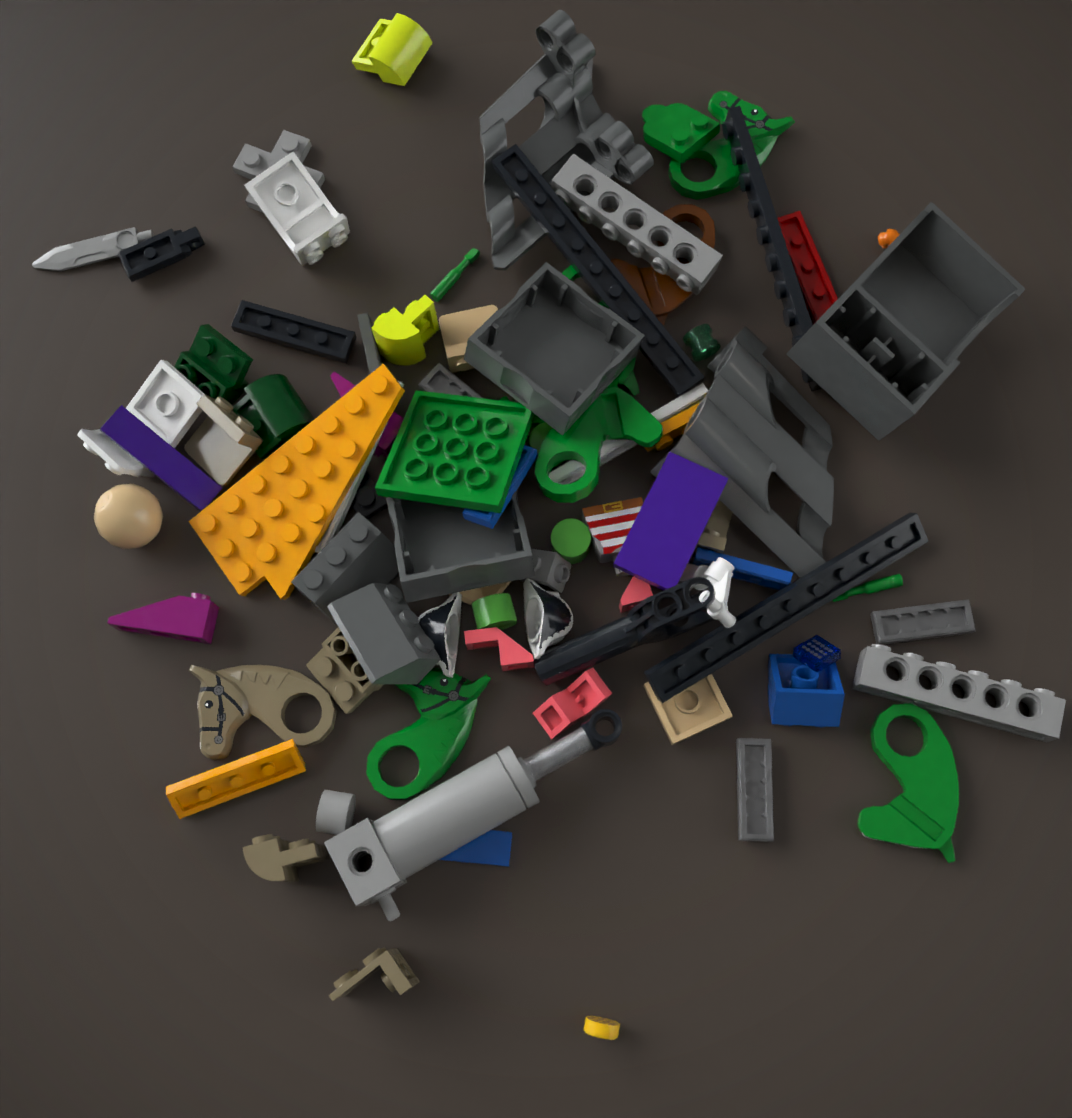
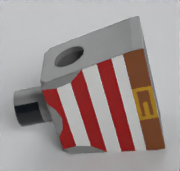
M642 497L582 508V522L589 528L591 544L599 563L615 561L643 505ZM615 568L616 576L630 575Z

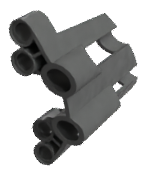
M563 10L555 12L535 30L544 55L479 117L480 142L484 154L483 186L487 223H490L491 255L495 270L506 271L547 235L532 215L515 229L513 201L517 197L492 167V160L507 150L505 123L537 96H541L545 103L542 124L539 130L522 143L519 148L550 186L552 179L572 154H575L610 179L615 177L628 185L633 184L654 165L650 152L644 146L634 143V137L630 129L621 121L615 122L609 113L603 114L592 94L593 84L587 68L589 60L596 54L595 48L586 35L576 33L574 22ZM587 191L578 192L584 196L590 195Z
M745 326L707 365L714 373L715 380L705 398L700 402L689 419L683 436L669 452L729 478L719 500L801 578L826 563L822 555L824 534L832 524L834 478L827 472V460L833 447L831 428L822 416L762 355L767 346ZM770 392L806 425L802 446L775 421L770 401ZM669 452L651 469L650 472L655 477H657ZM772 472L803 501L798 515L797 533L769 506L768 482Z

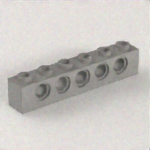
M572 154L552 179L551 188L567 207L577 213L582 221L594 224L602 230L607 238L613 241L617 240L626 246L633 256L642 257L651 264L655 271L663 275L666 274L674 279L677 285L684 291H691L698 295L718 269L722 254L575 154ZM587 191L590 195L584 196L578 192ZM603 208H612L615 212L609 213L604 211ZM635 224L640 229H630L627 225ZM660 241L665 246L658 247L655 246L652 242ZM677 258H685L689 263L682 264Z
M872 644L871 647L867 646L860 652L852 686L853 690L904 704L911 703L922 709L1046 743L1059 739L1066 699L1055 697V692L1051 690L1035 688L1033 691L1022 688L1020 682L1009 679H1002L999 682L988 679L989 675L981 671L970 670L966 673L956 670L954 664L941 661L936 662V664L923 661L924 657L914 653L896 654L891 652L890 647L881 644ZM887 666L897 669L899 673L898 681H894L887 676ZM920 675H925L930 679V690L920 685ZM953 683L958 684L963 689V699L953 694ZM986 692L995 697V708L987 704L985 700ZM1020 701L1027 705L1029 709L1028 717L1020 713L1018 708Z

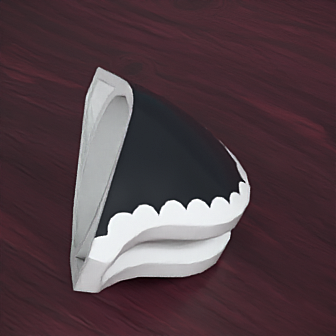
M527 578L523 583L526 634L534 659H539L547 647L559 643L569 633L573 625V614L569 605L560 598L559 592L545 591L535 581Z
M459 592L452 593L443 604L425 611L418 617V623L426 636L433 641L434 649L441 658L436 665H440L443 673L453 678L460 635L462 594Z

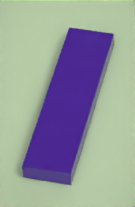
M122 405L100 428L103 434L200 512L221 491L222 487Z

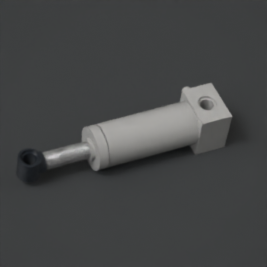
M610 709L598 710L589 720L580 724V729L524 760L521 756L516 758L510 746H507L498 751V754L494 753L375 821L366 818L325 841L324 844L355 905L367 906L379 902L388 921L391 922L400 917V912L391 894L397 888L407 883L406 878L527 810L526 808L529 809L539 803V798L533 789L537 786L536 780L592 749L596 751L601 747L613 745L618 740L622 731V722L618 714ZM601 720H607L613 725L614 732L609 736H602L596 731V723ZM370 854L373 860L372 866L368 871L364 872L361 868V860L365 855Z

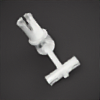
M721 557L713 561L710 566H696L688 562L680 581L684 582L695 577H704L709 580L715 588L716 595L712 605L707 608V612L713 619H718L724 627L731 628L736 622V617L728 611L727 602L731 577L733 576L732 572L735 569L734 566ZM697 584L694 586V588L697 590H705L708 588L704 584ZM708 590L700 594V602L707 600L709 597Z

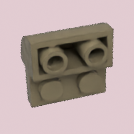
M338 627L321 644L323 648L306 666L344 713L349 714L373 691L379 690L384 684H371Z
M273 834L255 837L252 839L253 845L242 847L249 868L259 877L269 881L298 882V867L329 859L326 846L316 844V840L302 839L291 842L280 839V836H273Z

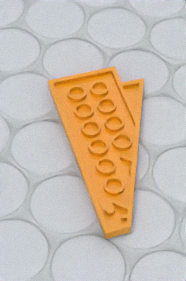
M382 364L188 521L239 595L246 596L266 579L280 599L286 600L291 595L295 587L291 581L309 563L316 547L319 545L338 508L405 392L386 365Z

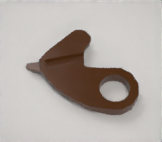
M693 204L675 205L663 212L664 216L675 223L688 221L697 225L703 233L701 241L714 249L715 224L706 210ZM656 241L658 247L665 246L662 242ZM617 258L610 260L663 326L667 315L693 294L691 291L687 292L681 289L674 279L666 274L658 273L652 266L638 268ZM677 258L682 264L689 263L685 258Z

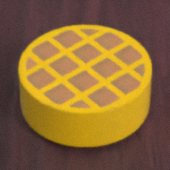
M586 1016L584 1024L586 1034L607 1040L618 1038L620 1023L603 1017Z

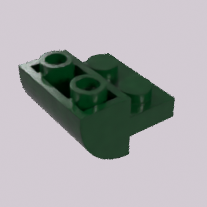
M204 324L200 325L190 350L180 353L175 368L205 395L215 399L220 396L232 405L248 385L244 378L253 359L212 326Z
M282 374L267 375L244 388L247 394L233 406L232 410L236 415H240L254 426L253 431L264 440L255 451L260 459L269 457L314 420L288 378Z

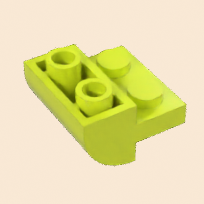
M396 13L392 20L379 19L353 58L352 63L356 70L377 73L383 82L405 86L433 42L427 32L417 22L405 15Z
M426 295L418 301L411 302L403 315L395 307L388 313H382L371 327L380 355L393 364L404 366L413 365L425 359L426 353L423 344L440 330L434 302Z

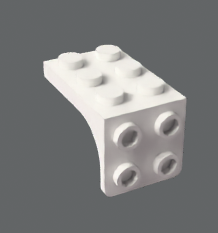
M291 152L244 185L302 266L307 262L309 265L314 264L323 257V251L330 246L336 248L348 239L347 235L350 233L346 216L343 213L339 214L294 152Z
M160 360L126 409L175 448L202 412V409L196 403L204 393L168 361ZM81 429L77 434L84 441L83 446L89 452L100 456L106 461L105 466L111 472L117 475L128 474L135 477L155 476L103 434L100 429Z

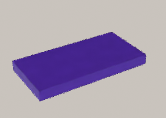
M669 452L613 563V567L663 591L678 585L729 478Z

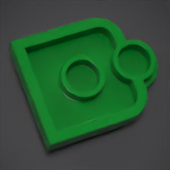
M674 103L668 106L651 105L642 112V120L645 123L643 126L644 141L680 163L720 133L719 122L682 103Z

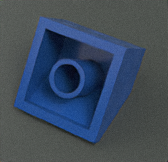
M769 654L768 706L772 724L783 726L803 725L820 728L826 726L839 727L845 694L834 656H822L819 659L818 656Z

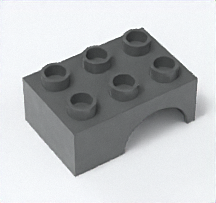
M930 202L786 355L880 441L922 407L960 364L956 358L994 318L1024 292L1025 288L935 204Z

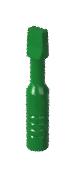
M472 248L464 256V260L455 269H452L430 293L431 298L439 302L460 279L461 273L467 266L473 264L480 255V251Z
M901 574L867 581L861 586L851 588L832 601L845 600L849 596L861 593L871 594L903 586V579Z

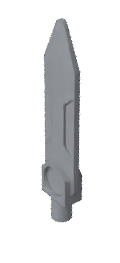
M135 227L55 247L34 261L32 266L35 269L60 272L119 257L118 253L153 237L154 233L152 230L138 232Z

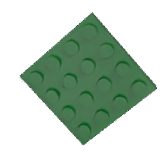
M416 390L375 486L377 495L501 513L535 414L517 402Z

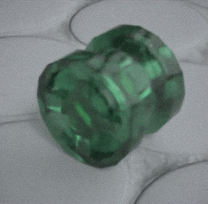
M709 324L699 325L691 329L683 337L684 344L691 348V356L696 362L711 357L721 347L719 341L713 339L711 335L713 331Z

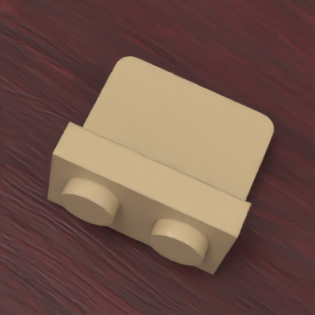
M495 305L446 314L439 318L451 373L474 368L464 360L467 341L498 310Z

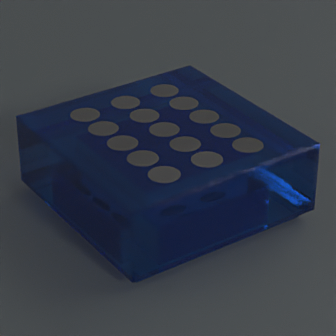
M815 635L794 647L793 657L815 672H819L841 659V649Z

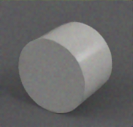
M325 789L318 805L316 831L338 835L352 826L355 812V794Z

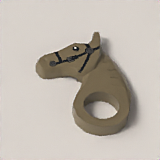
M191 665L189 672L201 681L197 702L201 753L208 759L219 760L228 757L233 747V739L237 729L246 720H249L251 716L259 718L285 742L293 739L296 746L305 748L323 742L334 729L337 710L331 695L320 685L299 672L270 665H241L218 671ZM310 695L315 697L322 707V717L319 724L307 733L292 732L285 722V711L288 704L299 696Z

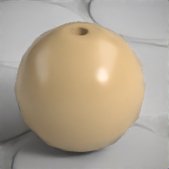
M136 484L116 485L104 492L96 503L94 522L99 534L111 545L122 549L139 548L148 544L159 533L163 519V512L158 499L149 490Z

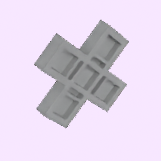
M283 130L271 153L245 143L232 167L236 174L252 180L291 152H294L303 164L312 145L310 139ZM304 166L319 188H321L325 181L324 174ZM249 194L245 200L247 206L262 212Z

